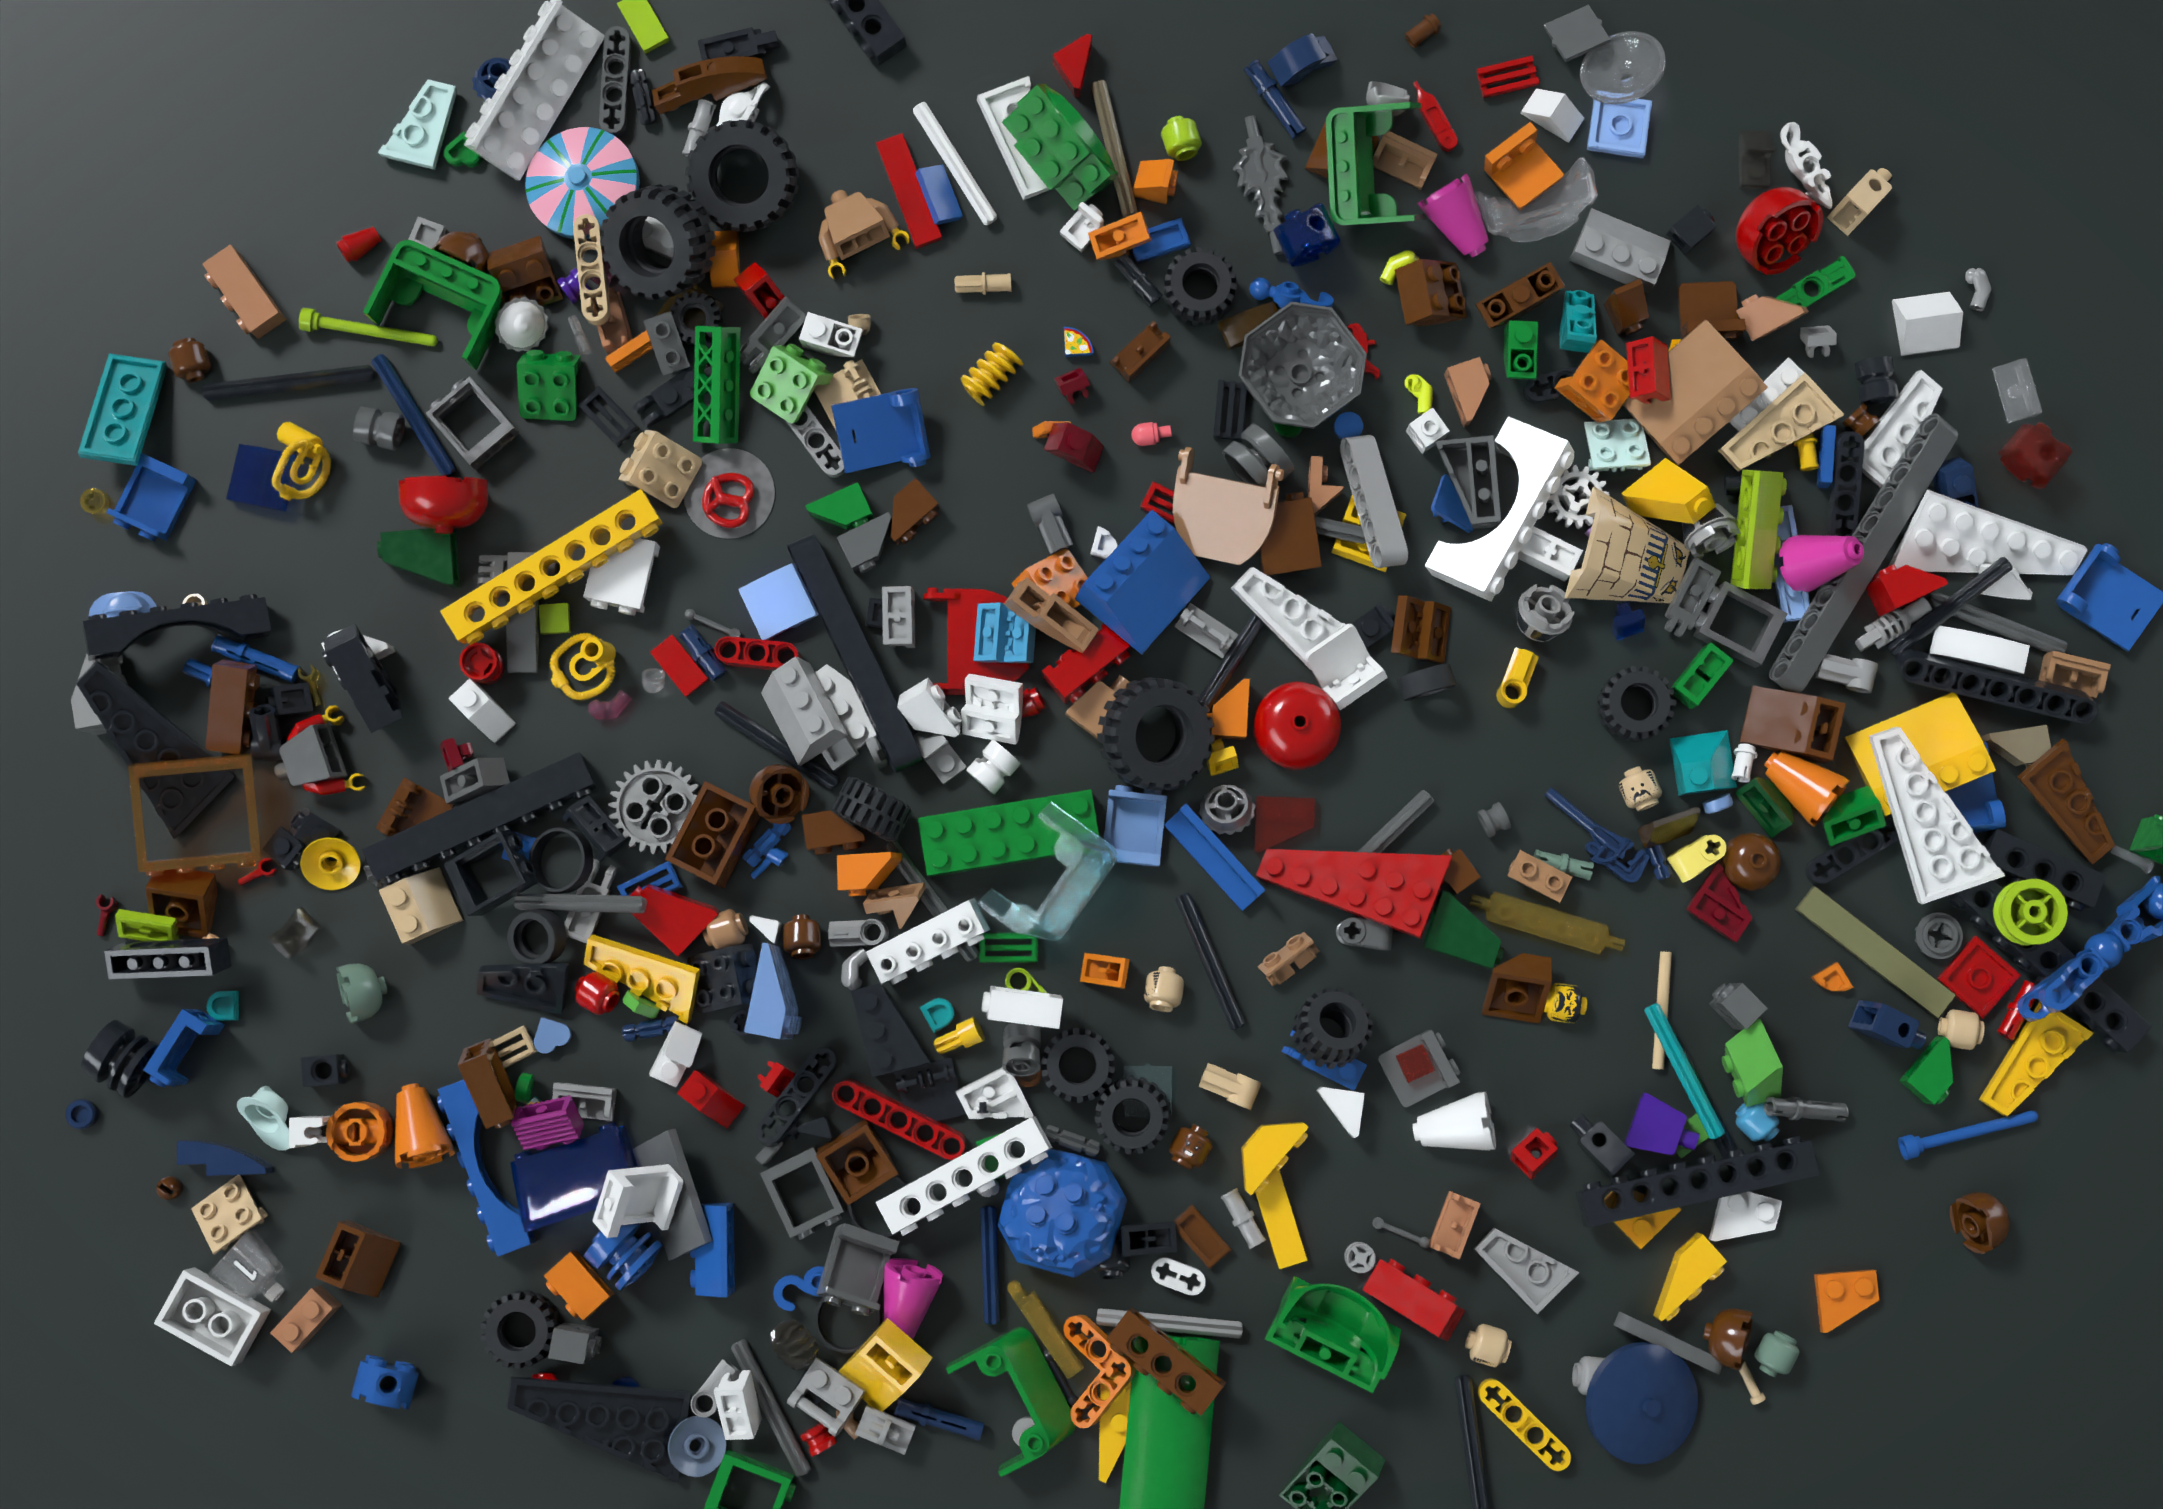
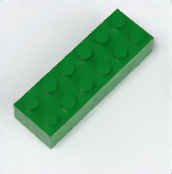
M1091 789L918 818L926 873L929 878L1101 849Z

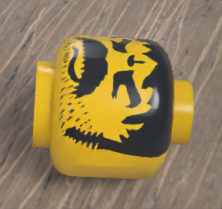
M1554 983L1550 987L1543 1012L1547 1013V1017L1551 1021L1575 1023L1580 1014L1585 1015L1587 997H1582L1581 989L1578 986Z

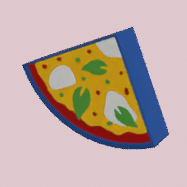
M1063 327L1065 357L1094 356L1092 344L1084 333L1072 327Z

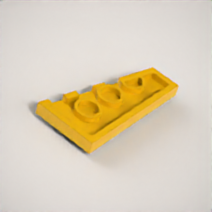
M593 934L587 939L584 958L585 966L605 975L616 983L620 981L631 989L630 992L639 997L644 995L656 1002V1007L665 1012L669 1010L679 1016L678 1019L685 1024L691 1021L700 975L699 968Z
M2040 1001L2034 1009V1013H2037L2042 1008ZM2060 1011L2049 1013L2044 1018L2034 1022L2027 1021L1979 1100L2001 1115L2008 1116L2034 1091L2038 1084L2047 1079L2062 1061L2068 1059L2076 1051L2075 1049L2094 1033Z

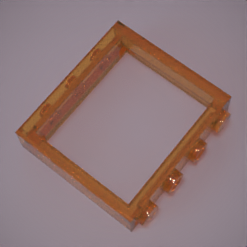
M252 754L129 764L128 771L139 872H146V876L165 874L164 870L177 869V873L194 872L195 867L207 866V870L225 869V864L237 863L238 867H251L256 865V861L261 860ZM243 768L251 851L148 861L139 777Z

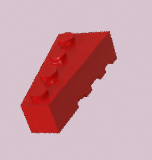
M1104 623L1101 625L1102 629L1096 633L1084 652L1081 653L1075 649H1069L1060 656L1054 669L1051 665H1048L1042 670L1043 679L1064 704L1070 700L1072 703H1075L1086 693L1084 688L1092 682L1096 684L1099 680L1105 679L1108 676L1107 669L1113 664H1116L1117 667L1120 666L1131 656L1128 652L1133 647Z

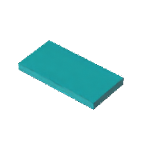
M109 353L78 450L80 458L138 466L168 366L165 361Z

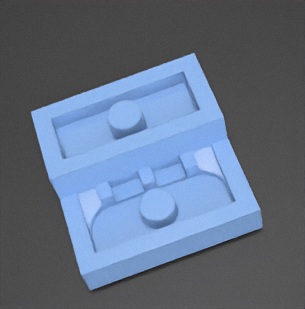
M795 563L775 570L739 589L762 640H770L784 631L796 628L819 615Z

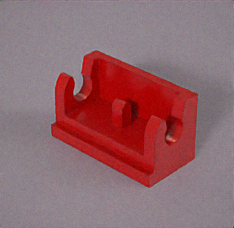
M1653 336L1626 343L1630 398L1645 404H1651V398H1657L1660 401L1671 400L1667 344Z

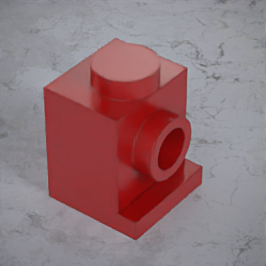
M1536 1128L1511 1151L1510 1160L1532 1180L1538 1172L1557 1156V1142L1549 1133H1542ZM1538 1151L1541 1153V1157L1536 1159L1531 1152Z

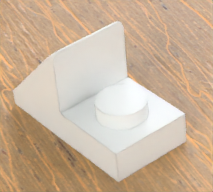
M675 1021L649 1072L650 1076L677 1087L686 1067L690 1068L693 1063L702 1033Z

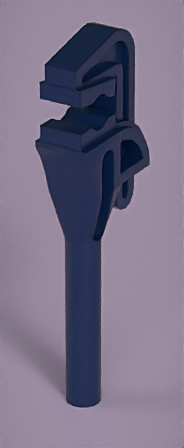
M1552 787L1547 790L1544 796L1591 834L1593 841L1586 843L1584 846L1586 852L1592 856L1589 859L1590 862L1604 865L1626 883L1635 882L1641 877L1650 858L1642 849L1638 850L1634 854L1633 859L1625 863L1628 866L1626 868L1616 859H1623L1626 850L1632 848L1634 843L1630 839L1621 837L1595 823Z

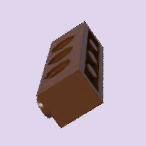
M1133 1307L1125 1313L1106 1338L1111 1342L1109 1346L1114 1352L1122 1357L1125 1354L1135 1361L1133 1366L1145 1376L1151 1374L1158 1380L1157 1386L1168 1395L1174 1393L1182 1400L1180 1404L1193 1415L1196 1412L1202 1415L1226 1384L1225 1381ZM1141 1336L1147 1340V1351L1141 1352L1135 1348V1337ZM1159 1356L1170 1358L1172 1361L1171 1370L1164 1371L1159 1368L1157 1364ZM1183 1375L1192 1376L1196 1381L1195 1389H1185L1181 1384V1377Z

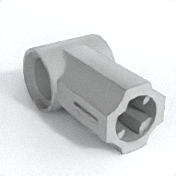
M1826 654L1815 671V678L1846 685L1847 689L1855 692L1872 693L1878 664L1865 659L1854 658L1850 660Z
M876 919L831 921L828 928L830 947L879 946L888 939L889 930L884 922ZM876 924L879 926L881 934L877 940L872 941L868 938L867 930L871 925Z
M725 1359L721 1360L691 1399V1409L699 1417L706 1418L717 1411L714 1389L719 1386L722 1377L726 1373H730L731 1381H736L739 1378L741 1372ZM701 1395H708L712 1398L713 1407L711 1410L703 1411L699 1408L698 1399Z

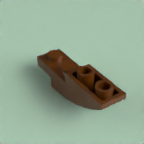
M748 56L718 57L674 69V81L652 90L654 106L659 115L667 111H674L690 101L699 100L709 93H712L716 101L724 97L727 98L731 94L749 86H756L763 80L768 79L764 61L762 58Z

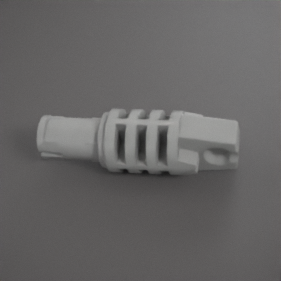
M1921 597L1903 609H1895L1864 627L1867 633L1855 641L1856 646L1862 652L1874 644L1878 649L1909 630L1912 623L1932 611L1929 602L1924 597Z

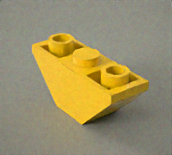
M1305 1123L1260 1125L1241 1147L1244 1189L1250 1195L1254 1191L1259 1194L1269 1183L1270 1180L1267 1176L1274 1168L1279 1171L1288 1161L1289 1157L1286 1155L1293 1146L1298 1148L1306 1140L1308 1134L1305 1131L1309 1127Z

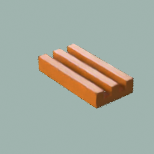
M647 330L606 356V361L615 373L653 349Z

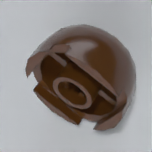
M452 231L442 236L432 248L439 253L487 273L489 254L482 243V239L475 233Z
M780 764L766 766L751 781L749 788L750 803L755 805L756 813L770 823H788L795 819L793 816L800 810L803 811L807 806L809 785L800 772L790 766Z
M1752 832L1740 834L1728 841L1725 855L1720 860V864L1724 868L1723 872L1729 882L1736 888L1746 891L1763 889L1771 884L1779 874L1782 863L1780 850L1776 844L1765 835Z
M1973 1192L1956 1199L1957 1201L1951 1204L1950 1220L1956 1234L1961 1230L1963 1237L1966 1239L1962 1243L1974 1253L1984 1254L2005 1241L2010 1231V1219L2007 1208L1997 1198L1988 1193Z
M1735 1308L1726 1309L1715 1316L1713 1323H1706L1703 1339L1708 1341L1709 1352L1719 1364L1736 1370L1742 1369L1745 1361L1742 1359V1353H1745L1748 1349L1753 1319H1751L1753 1312Z

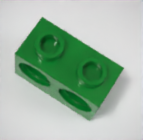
M1710 642L1700 650L1672 685L1675 692L1673 696L1689 709L1698 706L1734 660Z

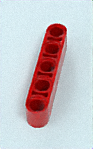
M851 1078L844 1079L833 1089V1100L840 1107L945 1159L954 1160L960 1157L966 1150L967 1140L960 1131L903 1105L901 1102ZM847 1085L853 1088L855 1094L853 1100L848 1101L842 1098L840 1095L842 1086ZM874 1098L880 1102L881 1110L879 1113L874 1114L868 1111L866 1106L868 1099ZM900 1111L907 1116V1124L900 1127L893 1122V1114ZM921 1125L932 1127L934 1131L933 1138L923 1139L919 1134V1127ZM946 1139H957L960 1143V1150L954 1153L948 1151L945 1147Z

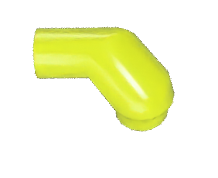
M1405 250L1391 256L1380 277V281L1393 285L1396 278L1395 269L1419 260V257L1410 250Z
M1411 374L1407 376L1404 382L1405 387L1418 399V414L1423 415L1432 409L1433 388L1419 375Z

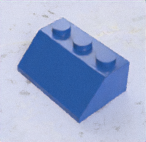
M700 1203L712 1242L690 1252L691 1258H695V1270H691L690 1274L691 1288H695L696 1295L728 1297L735 1292L734 1203Z

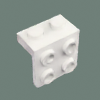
M1347 624L1309 650L1305 655L1320 687L1330 695L1339 710H1342L1388 678L1384 669L1369 655L1357 629L1352 624Z

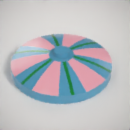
M591 127L568 129L547 140L533 156L527 170L525 182L528 203L539 221L555 234L574 239L573 226L579 216L590 214L602 226L603 220L608 219L606 212L609 207L615 205V201L621 196L638 190L640 185L638 167L628 148L611 133ZM590 223L585 224V229L582 230L587 239H591L589 231L593 227Z

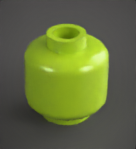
M1183 116L1172 117L1161 131V137L1168 156L1176 158L1178 161H1185L1195 157L1202 145L1196 123L1190 118H1183Z

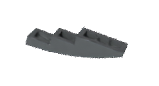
M508 552L507 570L536 552ZM526 579L522 586L523 591L532 590L535 586V579ZM506 593V605H507V604L509 603V601H510V595H509V593ZM539 600L533 603L534 607L523 614L517 612L508 618L509 622L506 624L508 673H538L540 637Z

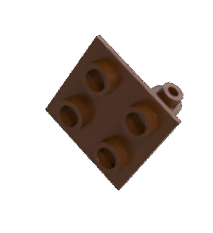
M404 777L378 822L376 829L390 837L453 809L455 804H446L444 798Z

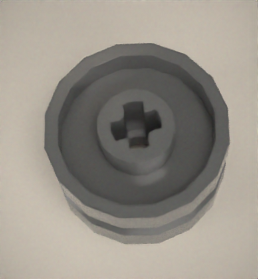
M1253 423L1241 433L1242 443L1233 441L1222 451V455L1228 465L1244 483L1266 487L1271 464L1279 465L1280 469L1284 470L1282 481L1295 470L1293 463L1277 442L1262 428Z

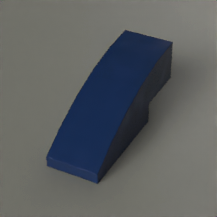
M203 1140L177 1141V1165L206 1164V1176L274 1173V1166L240 1148Z

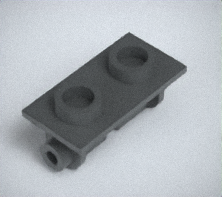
M671 311L643 320L662 375L664 376L690 367Z

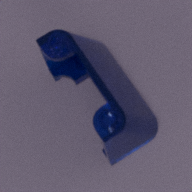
M613 1122L598 1127L600 1133L576 1140L573 1143L564 1144L532 1155L531 1150L514 1155L515 1161L510 1162L524 1232L595 1210L608 1170L638 1167L625 1125L617 1127L616 1123Z

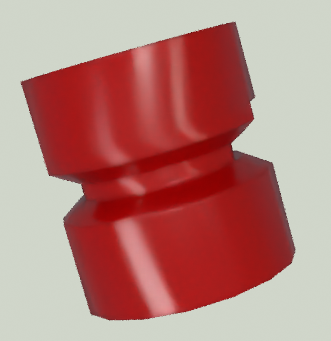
M484 643L468 645L460 655L459 665L461 671L467 677L480 684L490 685L496 683L505 671L503 656L497 650Z

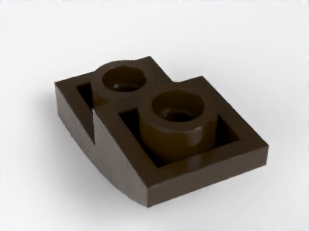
M1274 302L1248 309L1219 322L1217 326L1228 349L1243 346L1244 336L1278 312V309Z

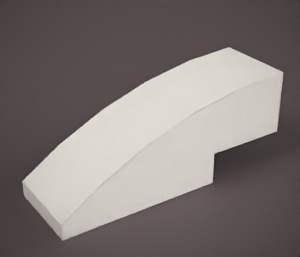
M1938 626L1934 630L1930 654L2017 675L2024 674L2030 646L1982 633Z

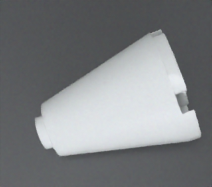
M1477 1092L1418 1116L1417 1123H1413L1415 1141L1420 1140L1422 1146L1488 1151L1495 1149L1494 1123L1491 1121L1490 1114L1492 1112L1487 1093Z

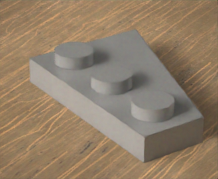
M1493 1228L1473 1248L1536 1314L1579 1273L1496 1228Z

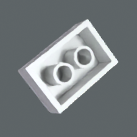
M193 1267L183 1270L154 1324L222 1362L234 1366L243 1362L271 1309Z

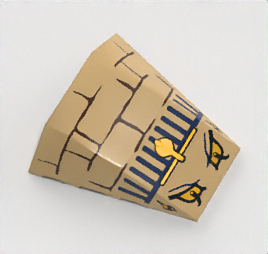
M1592 487L1586 515L1593 517L1594 520L1582 568L1571 570L1565 598L1670 604L1683 579L1690 550H1687L1683 543L1596 487Z

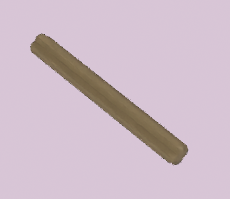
M1104 80L1092 83V94L1106 151L1119 173L1114 180L1121 213L1123 217H1128L1137 213V207L1107 84Z

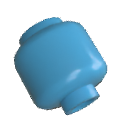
M1764 1102L1746 1107L1745 1103H1743L1735 1112L1737 1115V1127L1752 1142H1758L1762 1139L1768 1142L1780 1131L1777 1128L1780 1116L1766 1115L1764 1112Z

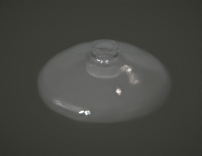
M1626 31L1609 36L1610 43L1586 54L1580 68L1582 86L1590 97L1606 104H1623L1641 98L1659 83L1666 68V56L1662 45L1653 36L1643 32Z

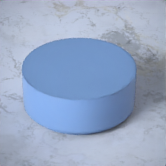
M1730 793L1708 799L1702 802L1705 813L1711 814L1731 807L1733 800Z

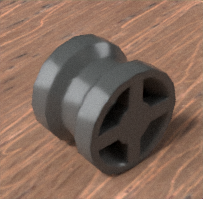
M1499 802L1493 804L1492 808L1487 811L1482 809L1477 812L1480 824L1489 838L1495 836L1498 830L1511 828L1510 820Z

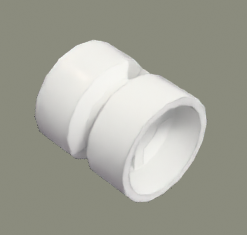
M992 740L982 751L984 757L982 759L976 758L966 771L995 795L1005 783L1004 776H1011L1021 763L999 743Z

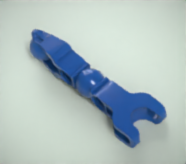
M2160 876L2152 877L2142 889L2136 891L2121 903L2116 909L2118 917L2103 933L2091 936L2085 944L2084 950L2076 954L2077 957L2067 961L2019 999L2017 1008L2025 1020L2034 1022L2044 1018L2049 1013H2056L2066 1009L2082 995L2083 991L2103 971L2116 967L2123 958V953L2129 951L2132 945L2139 942H2148L2163 935V883H2161ZM2142 901L2146 912L2151 917L2161 920L2156 925L2145 927L2143 919L2137 917L2140 914L2138 905ZM2032 998L2038 999L2042 1004V1008L2037 1013L2032 1012L2029 1008V1001Z

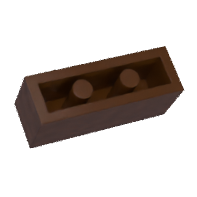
M221 660L213 664L205 750L240 755L250 749L253 733L249 712L252 708L257 707V703L254 702V694L260 682V676L256 673L257 665L229 660Z

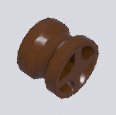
M1863 403L1842 424L1863 436L1880 419L1876 415H1871L1867 411L1868 407Z

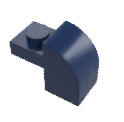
M1311 33L1288 44L1267 63L1282 87L1299 83L1312 70L1331 66L1338 59L1325 36L1315 37Z

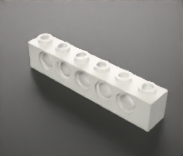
M1036 1116L1031 1117L877 1201L876 1204L891 1233L895 1234L900 1231L902 1236L917 1229L916 1222L926 1217L929 1222L944 1214L943 1207L952 1203L955 1208L970 1200L968 1194L976 1189L983 1193L996 1186L994 1181L996 1178L1005 1175L1006 1179L1020 1173L1022 1171L1020 1165L1029 1160L1034 1165L1047 1158L1046 1151L1050 1150L1052 1146ZM1014 1141H1020L1025 1147V1153L1021 1158H1017L1011 1153L1010 1148ZM989 1155H993L998 1159L999 1166L995 1172H990L985 1167V1159ZM963 1169L970 1171L973 1176L972 1183L969 1186H964L959 1181V1174ZM937 1183L942 1184L946 1188L947 1194L943 1200L936 1199L933 1194V1188ZM910 1198H916L920 1202L921 1208L918 1214L909 1212L907 1203Z

